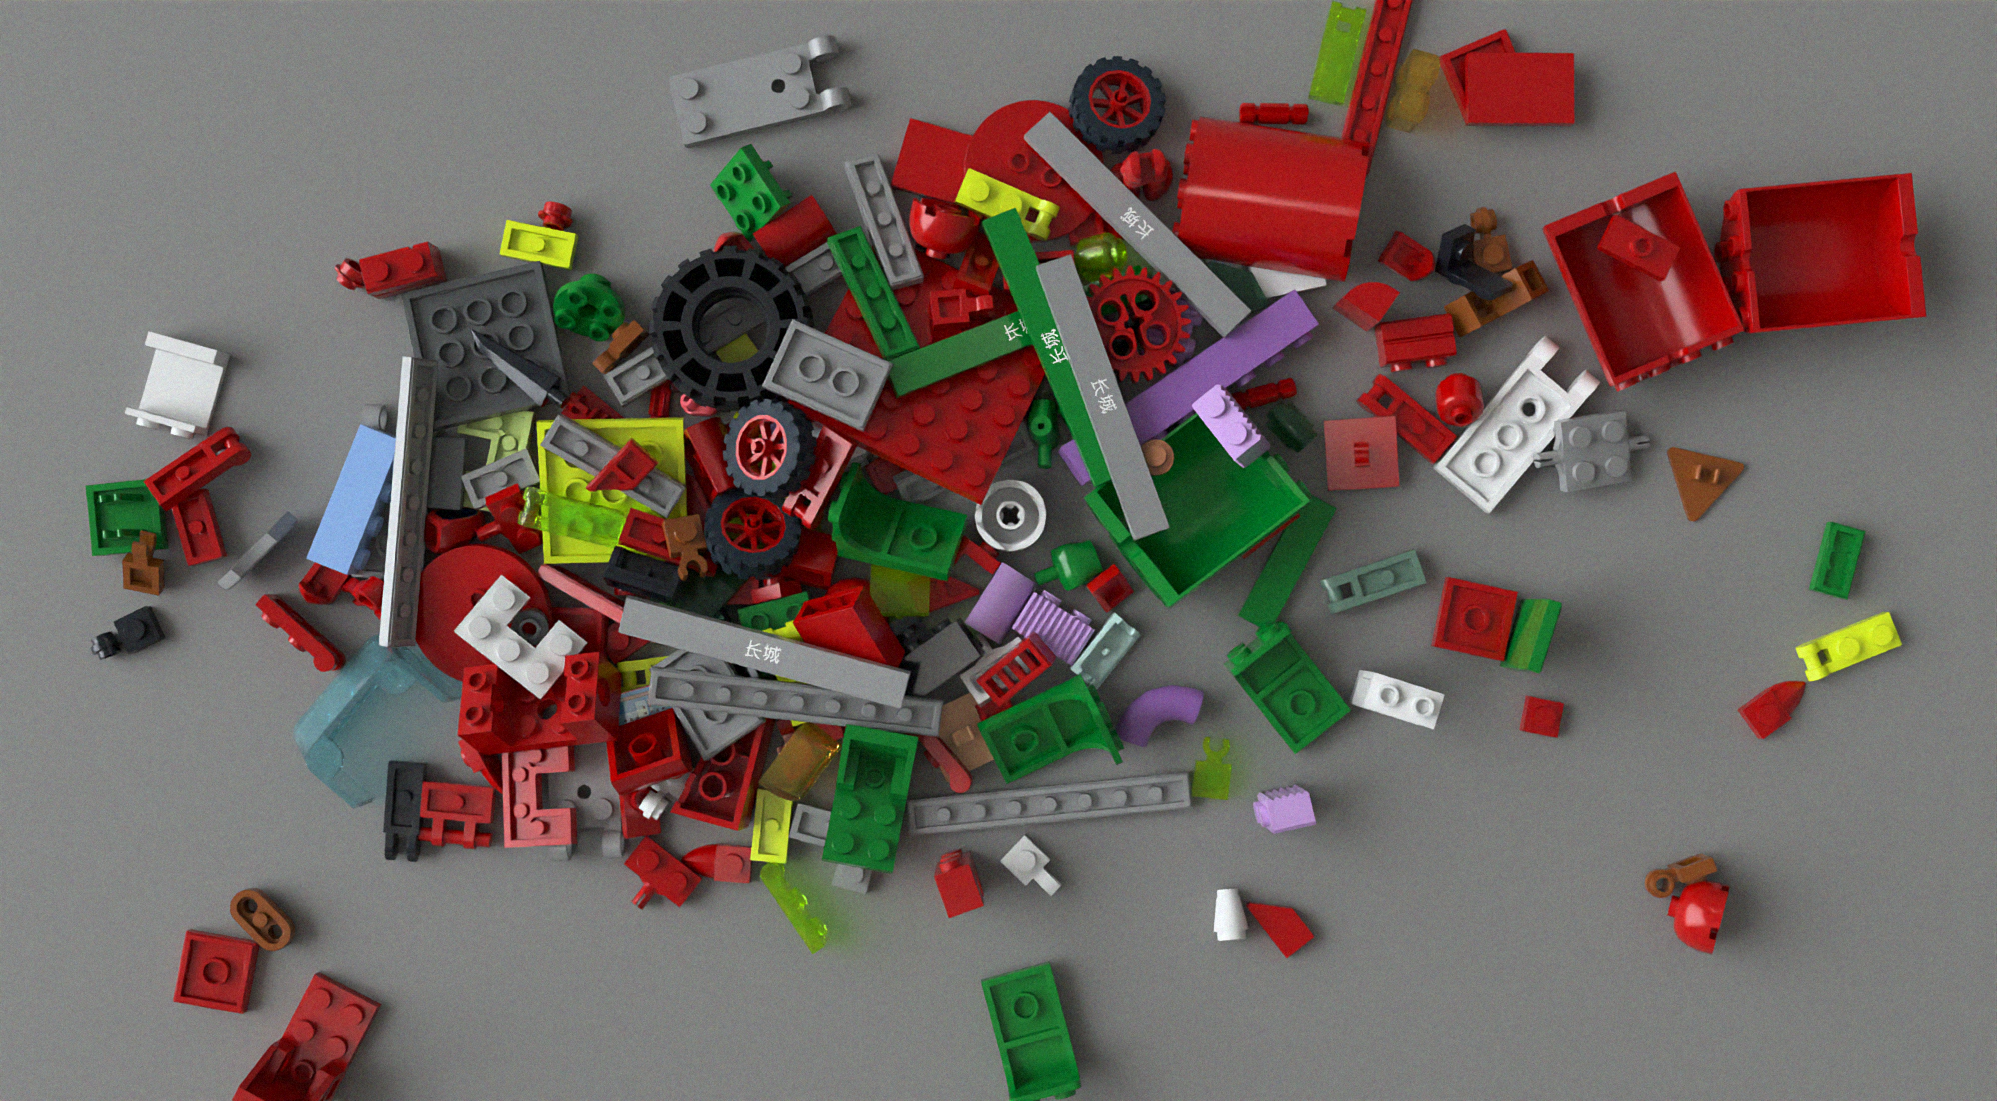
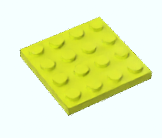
M684 417L572 419L620 448L632 437L659 461L655 468L686 485ZM538 420L537 441L544 564L609 562L615 546H620L629 551L660 561H667L618 544L630 508L666 520L688 516L687 487L668 518L619 490L589 492L586 486L594 478L593 475L540 446L554 420Z

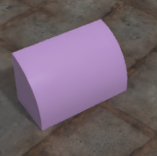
M1002 562L964 623L1001 645L1038 585Z

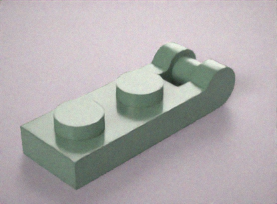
M1415 549L1320 580L1322 590L1327 591L1330 603L1327 604L1330 614L1427 583ZM1349 583L1353 596L1344 598L1340 585Z

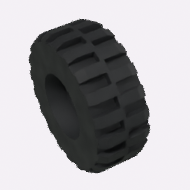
M724 246L723 251L713 252L710 248L699 252L701 257L691 262L687 258L678 265L680 270L673 277L668 275L661 284L663 290L659 297H655L651 308L654 312L653 320L649 323L650 335L653 339L652 349L663 372L682 394H685L701 406L716 408L720 412L730 413L731 410H740L744 406L749 407L751 406L750 402L755 400L764 401V399L778 401L777 397L780 395L763 388L762 385L789 325L793 319L813 329L815 326L808 297L803 291L800 282L793 273L790 274L784 268V264L774 257L771 259L763 256L762 251L749 248L748 251L738 250L737 246ZM731 298L746 299L754 303L764 314L767 323V335L761 349L752 357L736 363L722 362L712 357L704 349L699 333L700 323L705 313L716 303Z

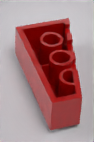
M765 718V723L710 760L704 761L701 756L694 771L690 773L684 784L685 788L679 799L675 801L670 813L736 831L748 828L776 719Z

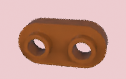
M248 888L238 892L232 898L230 903L231 916L263 949L276 951L292 942L295 936L293 921L264 891L258 888ZM250 899L257 903V910L255 912L251 911L248 907ZM274 925L281 927L282 935L280 937L274 934Z

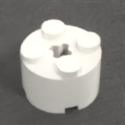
M1003 480L990 486L982 505L976 504L975 523L980 536L989 546L1003 552H1018L1030 547L1042 534L1046 524V508L1039 492L1028 483L1018 480ZM1014 507L1018 509L1017 519L1019 523L1015 525L1010 522L1005 525L1002 522L1004 519L1002 510L1006 508L1011 511Z

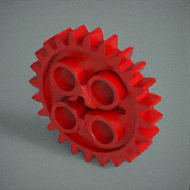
M1128 266L1125 276H1122L1120 271L1115 268L1112 271L1111 281L1102 274L1098 278L1101 288L1092 283L1087 288L1093 297L1086 296L1111 367L1113 371L1117 372L1119 383L1124 380L1126 374H1130L1132 383L1136 384L1141 373L1149 382L1153 379V369L1162 376L1166 373L1163 362L1174 366L1177 360L1172 353L1183 354L1186 350L1178 342L1190 338V334L1181 330L1191 323L1190 319L1181 318V314L1189 306L1178 305L1176 302L1183 293L1181 291L1174 294L1169 292L1173 284L1172 280L1161 285L1159 283L1160 272H1157L1152 279L1147 278V267H1143L1139 275H1135L1132 266ZM1140 294L1147 295L1152 301V309L1149 311L1140 310L1135 304V297ZM1121 295H1125L1127 298L1129 315L1132 322L1138 321L1140 323V326L1136 329V336L1144 350V355H1139L1137 351L1134 330L1132 328L1126 329L1124 326L1129 320V315L1120 299ZM1104 305L1115 307L1119 315L1118 320L1114 322L1106 321L1101 315V307ZM1155 328L1162 333L1163 343L1161 345H1153L1148 341L1146 337L1148 329ZM1113 340H1125L1130 348L1129 354L1127 356L1117 355L1112 349Z

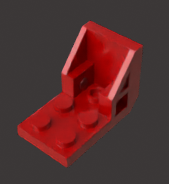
M320 972L314 974L282 1038L269 1046L239 1085L232 1101H332L382 1004Z

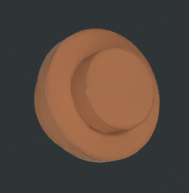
M1155 439L1141 446L1151 476L1163 475L1171 469L1174 462V453L1169 444Z

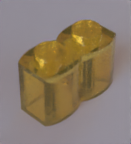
M1413 49L1404 60L1395 78L1396 93L1391 98L1386 109L1385 121L1387 127L1411 133L1424 119L1430 104L1429 89L1433 86L1439 74L1440 60L1438 55Z

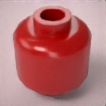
M1463 373L1451 374L1436 387L1437 412L1440 419L1446 424L1459 427L1467 426L1477 421L1483 414L1485 405L1482 388L1479 381L1474 377Z

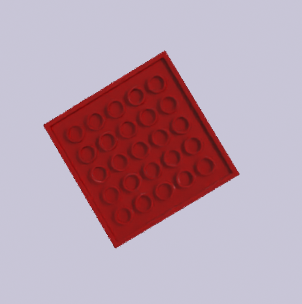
M872 245L871 248L876 256L875 250ZM916 249L914 251L924 275L923 282L892 290L920 348L1018 311L1012 295L1004 296V291L991 286L988 295L993 297L994 311H992V320H975L969 317L970 325L967 328L933 330L930 292L955 290L953 285L959 270ZM848 289L825 334L883 359L852 293ZM966 293L967 298H976V296ZM1030 346L897 399L887 379L864 432L790 399L787 403L794 405L793 408L801 409L806 414L805 419L811 421L812 425L822 429L823 425H831L859 443L858 447L982 505L1045 376V372L1034 346Z

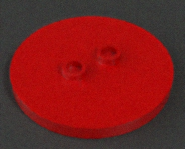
M1025 100L1011 103L988 116L979 125L969 142L963 167L964 178L968 168L1060 207L1057 217L1052 218L1049 224L1050 234L1047 241L1039 240L1027 234L1030 243L1048 242L1069 234L1089 217L1094 208L1024 140V135L1051 112L1104 165L1102 151L1097 150V146L1093 143L1087 144L1082 139L1083 135L1081 132L1075 131L1072 125L1074 119L1073 117L1070 118L1069 110L1055 103L1040 100ZM1029 208L1025 220L1035 223L1039 212ZM981 215L982 220L988 219V217Z
M467 544L441 554L421 572L415 638L418 646L436 668L446 675L463 682L464 668L494 663L454 632L457 626L502 575L530 597V600L523 609L536 608L547 616L550 631L552 629V606L542 579L536 575L537 572L520 556L495 545ZM528 622L523 625L526 633L533 634L536 632V626L533 623Z

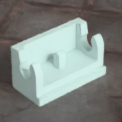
M1112 613L1080 653L1073 666L1069 668L1077 675L1081 674L1083 680L1088 684H1094L1097 690L1141 635L1120 616Z

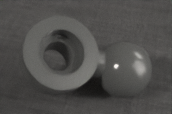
M526 608L517 614L510 629L533 646L539 644L547 635L550 625L547 616L541 610ZM528 622L533 623L536 626V632L533 634L526 633L523 625Z

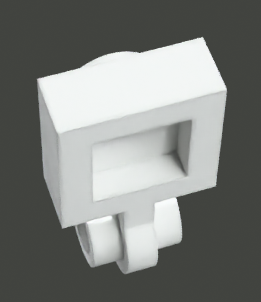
M691 772L678 779H669L651 785L650 787L658 791V793L656 794L651 790L641 803L639 809L644 811L643 816L648 819L653 817L658 820L669 804L664 798L667 797L675 803L684 790V784Z

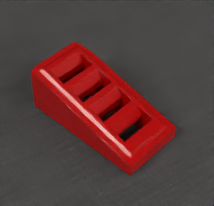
M1033 631L979 676L976 681L997 706L1001 707L1052 666L1056 656L1038 634ZM1027 648L1032 652V654L1038 659L1040 663H1037V661L1026 650ZM1017 656H1019L1020 659L1030 669L1028 673H1026V671L1015 660ZM1007 665L1019 681L1015 682L1003 667ZM996 674L1008 690L1004 692L992 679V676Z

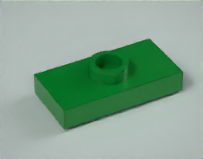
M1835 522L1826 523L1809 586L1810 591L1848 600L1866 531Z

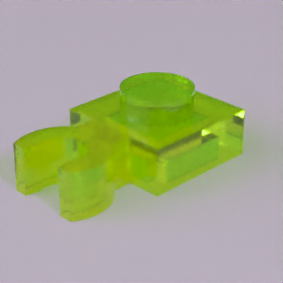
M1204 736L1202 749L1206 754V761L1195 759L1191 795L1228 800L1232 765L1222 763V758L1229 752L1230 741L1227 738H1223L1221 749L1212 751L1210 749V736Z

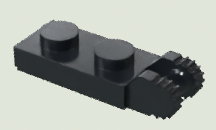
M391 760L388 763L383 833H386L384 850L386 860L396 859L399 851V834H408L407 859L410 862L418 861L421 847L418 835H420L424 817H420L422 782L427 780L428 762Z

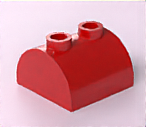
M721 417L704 420L687 427L684 431L685 457L710 505H712V501L717 496L722 497L726 491L737 489L733 483L735 479L729 477L726 471L728 464L723 458V451H726L727 445L724 443V438L730 432V422L724 424Z
M673 708L619 726L618 741L606 742L611 784L621 796L634 791L646 790L651 785L669 779H678L686 773L692 772V759L687 739Z

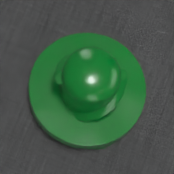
M590 273L582 276L579 281L570 282L562 286L557 291L553 303L554 321L562 329H568L576 334L590 337L594 341L603 342L624 323L626 314L625 304L622 298L611 289L612 283L602 275Z

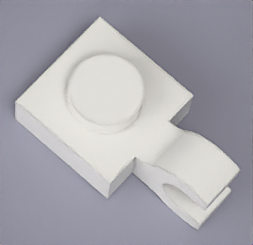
M1026 835L1000 860L1025 886L1034 879L1050 896L1061 887V883L1044 868L1050 861V858Z

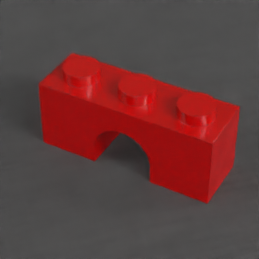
M961 848L942 854V859H940V862H937L934 878L948 917L952 918L984 906L983 896L985 890L971 851L962 853Z

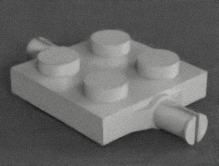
M1623 410L1554 421L1555 443L1553 451L1535 453L1533 459L1538 460L1534 461L1536 468L1555 465L1559 473L1560 491L1573 492L1632 481L1630 468L1631 451L1649 448L1650 443L1644 441H1650V438L1647 434L1629 437L1627 433L1626 411Z

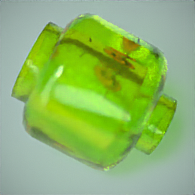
M1110 232L1081 239L1077 245L1076 253H1074V264L1077 273L1082 274L1091 283L1099 280L1098 278L1102 274L1108 279L1112 278V271L1115 268L1122 273L1124 266L1128 262V254L1124 242Z

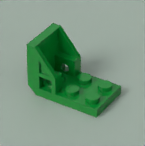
M846 724L836 790L822 861L893 874L918 737Z

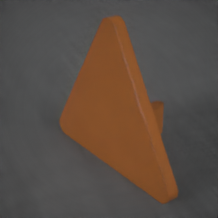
M1675 447L1667 450V456L1687 519L1690 522L1697 521L1744 470V465L1740 462Z

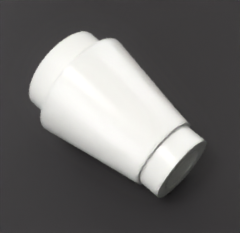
M1238 888L1217 890L1214 932H1217L1218 941L1246 939V930L1249 927Z

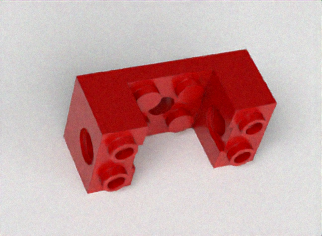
M600 652L566 655L564 675L560 676L540 700L495 664L466 667L463 674L457 735L482 755L618 741L622 673ZM550 705H557L556 713L549 719H543L545 709Z

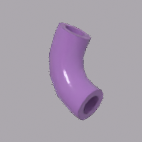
M1167 685L1148 690L1128 705L1115 730L1121 740L1147 747L1154 729L1163 722L1175 720L1193 725L1202 705L1204 691L1176 685Z

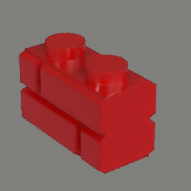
M428 241L413 245L412 249L404 247L359 259L366 291L377 299L447 282L438 247Z
M1451 313L1380 322L1375 326V336L1380 367H1390L1391 373L1412 370V364L1425 362L1426 368L1446 366L1447 359H1451L1457 353Z

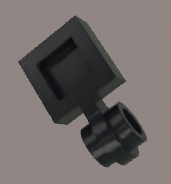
M144 606L113 622L119 635L114 636L113 632L110 631L91 639L93 644L91 650L93 655H98L100 660H103L121 652L119 645L122 643L128 654H132L166 637L151 606Z

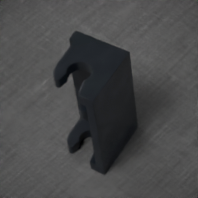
M615 546L607 568L603 573L607 586L674 607L677 604L685 580L682 581L679 577V565L676 566L641 555L620 546Z

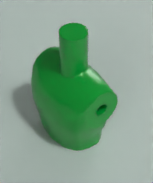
M1047 399L1032 401L1027 418L1028 432L1038 445V468L1041 469L1052 467V450L1060 443V431L1056 412L1057 405L1055 402Z
M1091 540L1070 542L1052 549L1051 558L1053 566L1033 574L1038 586L1059 579L1064 589L1068 592L1088 584L1093 578L1100 575L1103 570Z

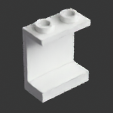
M148 331L145 345L156 348L139 410L127 407L125 414L138 417L136 424L158 430L160 424L171 426L170 434L189 439H193L194 433L207 436L230 354Z
M1359 670L1349 704L1434 729L1445 694L1379 673Z

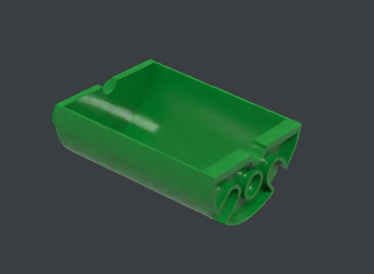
M1197 413L1161 439L1172 448L1174 462L1167 473L1160 476H1151L1170 528L1134 541L1112 481L1098 486L1084 497L1091 512L1110 534L1109 538L1157 599L1160 598L1169 610L1309 506V499L1312 498V494L1301 480L1294 482L1287 472L1290 469L1278 453L1272 456L1267 450L1250 465L1242 468L1232 459Z

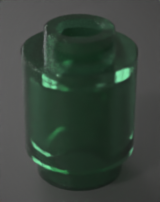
M1280 401L1266 414L1270 420L1265 425L1288 450L1292 448L1296 453H1299L1318 435L1312 429L1314 424L1292 401L1286 405Z

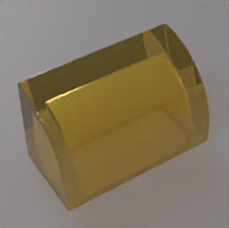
M806 722L795 731L758 783L780 798L789 801H801L842 748V745L814 723Z

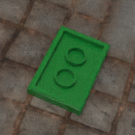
M1521 599L1508 639L1504 661H1501L1500 667L1531 673H1540L1542 671L1562 609L1561 602L1551 599Z

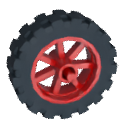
M1113 56L1109 60H1106V57L1098 59L1095 65L1089 64L1085 67L1083 73L1078 76L1070 95L1069 116L1074 119L1072 125L1075 131H1080L1083 135L1082 139L1087 144L1093 143L1096 145V149L1099 151L1111 150L1112 154H1122L1126 150L1129 153L1138 150L1140 145L1144 147L1151 140L1152 136L1155 135L1164 117L1166 96L1165 92L1161 93L1162 84L1158 78L1154 79L1151 75L1152 71L1147 66L1141 67L1138 65L1139 61L1130 58L1129 61L1122 60V56ZM1109 86H1119V89L1112 92ZM1100 89L1107 99L1092 98L1096 90ZM1125 89H1127L1134 95L1129 97V94L1127 93V91H1125ZM1139 102L1142 113L1132 109L1129 105ZM1094 107L1106 108L1105 113L1100 116ZM1123 114L1136 122L1125 125ZM1107 120L1117 121V124L1109 123Z
M770 399L750 402L751 406L742 407L738 411L739 416L733 418L729 424L731 429L729 434L725 435L724 443L727 445L726 451H723L724 461H727L728 464L726 471L729 477L735 479L733 481L734 485L739 489H745L744 493L766 498L787 497L790 491L796 492L801 487L800 483L802 480L808 479L811 473L809 471L810 465L815 463L816 455L813 454L814 447H817L816 437L812 436L813 425L811 421L805 419L806 414L801 409L793 408L794 405ZM775 422L777 426L773 434H771L770 425ZM763 460L762 469L760 470L758 463ZM774 462L777 467L771 472L772 463Z
M739 488L726 491L722 497L717 496L712 501V508H708L706 512L704 537L707 545L706 551L711 553V560L715 565L720 564L722 570L727 574L731 575L733 572L738 574V578L748 580L749 576L760 580L765 579L768 574H772V576L777 575L781 572L784 565L788 567L791 564L794 554L798 552L801 536L800 518L796 515L791 517L782 511V506L786 500L784 497L766 498L744 493L745 489ZM763 516H765L772 522L763 524ZM739 517L743 525L733 524L729 522L732 519ZM779 530V537L776 541L764 534ZM726 532L738 533L741 535L737 537L734 541H731ZM760 542L768 546L764 549H757ZM744 543V545L751 548V550L742 548L740 546Z

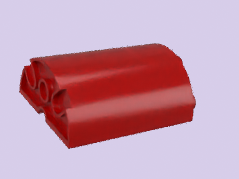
M1200 116L1199 120L1193 119L1189 141H1194V144H1186L1183 161V175H1188L1187 179L1180 178L1177 194V209H1182L1180 223L1174 222L1172 233L1199 259H1211L1237 265L1345 282L1362 203L1370 142Z
M1676 171L1542 227L1610 387L1614 386L1617 392L1633 386L1637 382L1666 372L1680 364L1682 365L1701 357L1700 349L1711 345L1713 351L1730 345L1734 343L1733 335L1745 331ZM1618 215L1680 247L1665 280L1659 282L1596 249L1611 217Z
M1912 173L1743 188L1735 191L1730 200L1724 202L1720 242H1716L1714 254L1717 263H1720L1721 277L1745 330L1744 332L1760 333L1927 317L1921 257L1917 255L1914 247L1918 228Z

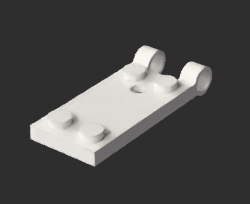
M1546 335L1534 345L1522 363L1484 406L1481 417L1467 426L1433 467L1434 470L1486 513H1490L1532 464L1535 460L1533 459L1534 454L1541 453L1554 438V421L1571 418L1600 383L1590 372L1584 370L1571 383L1566 392L1543 373L1541 369L1559 349V346ZM1525 403H1531L1535 407V412L1532 416H1526L1523 413Z

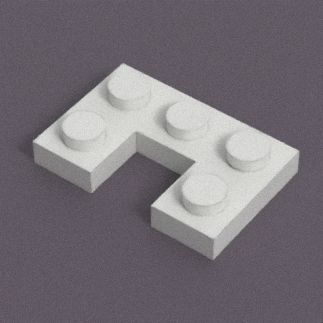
M501 575L457 626L454 632L541 700L564 673L565 656L579 654L587 645V642L560 620H558L536 648L510 629L508 625L528 603L530 597Z

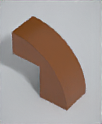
M1533 260L1500 276L1513 283L1512 291L1494 300L1482 299L1472 291L1444 306L1446 313H1451L1453 326L1460 338L1549 291Z

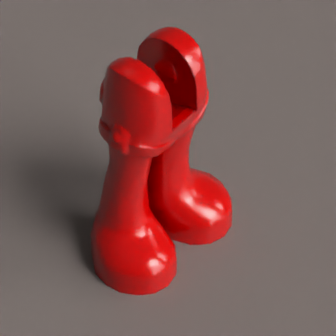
M1159 149L1139 154L1138 151L1132 152L1123 162L1114 164L1110 169L1138 199L1140 196V186H1143L1146 199L1155 201L1168 191L1173 182V171L1170 162Z

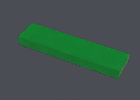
M861 226L828 237L827 244L883 359L889 361L920 349Z
M1314 495L1309 499L1310 505L1299 512L1301 517L1283 530L1237 616L1259 628L1270 620L1275 623L1337 510L1336 507Z

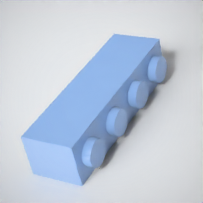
M360 424L306 559L346 575L358 574L359 570L362 571L366 567L371 554L370 550L367 549L372 537H376L383 526L384 518L381 517L385 504L391 502L396 436L374 427Z

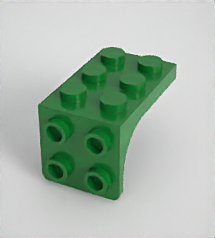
M853 462L849 472L845 471L841 477L839 499L831 503L828 514V521L832 522L833 525L832 541L836 542L838 556L948 581L968 524L967 515L889 497L874 489L866 481L862 473L861 463Z
M1270 620L1255 631L1254 634L1257 638L1251 643L1245 645L1242 642L1234 647L1226 655L1229 660L1223 665L1293 753L1296 754L1350 712L1351 709L1299 645L1291 633V628L1280 620L1276 623Z
M1081 674L977 723L979 731L1006 784L1071 753L1088 748H1098L1109 752L1116 765L1123 762L1118 751L1123 750L1124 746L1111 723L1112 720L1106 707L1101 701L1094 684L1086 686Z
M1050 961L981 979L1006 1076L1009 1100L1040 1101V1099L1054 1096L1055 1099H1064L1075 1095L1076 1089L1082 1087L1080 1074Z

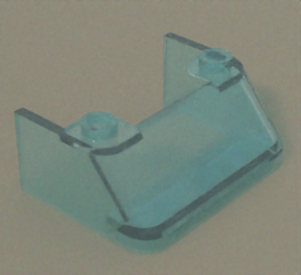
M380 634L370 637L298 720L293 730L294 740L310 772L352 808L369 804L375 797L341 769L344 764V753L340 746L333 741V738L373 691L379 686L387 693L401 694L409 690L418 681L443 703L458 701L461 698V693L406 646H379Z

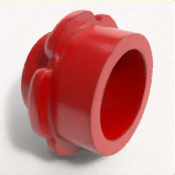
M545 202L543 210L538 212V217L542 219L545 228L563 231L564 228H569L573 223L571 208L558 202Z
M345 258L341 265L337 264L335 266V270L338 272L336 279L341 285L350 290H355L356 288L363 289L365 287L360 265L357 261Z

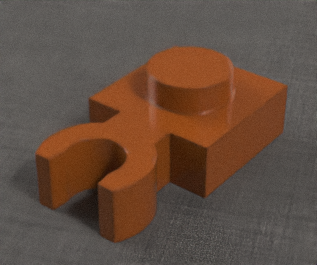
M635 320L630 324L627 322L623 323L612 334L614 340L609 344L610 347L600 354L592 364L601 373L607 374L623 358L626 359L650 334Z
M699 514L663 520L662 528L670 559L681 557L678 568L680 579L682 581L687 580L688 571L686 567L694 565L699 569L700 577H705L707 563L698 553L706 552L707 545Z

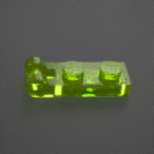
M1331 1L1308 99L1337 106L1343 105L1366 15V8L1356 6L1355 9L1342 7L1341 2ZM1338 21L1350 23L1349 32L1336 30Z
M525 487L523 499L526 500L524 511L519 512L518 524L615 548L618 545L626 511L548 493L534 487ZM540 505L550 507L548 518L538 514Z
M767 862L760 871L762 881L811 953H816L827 942L825 935L828 934L826 927L818 916L813 918L804 907L808 902L797 886L791 888L783 876L785 873L784 863Z

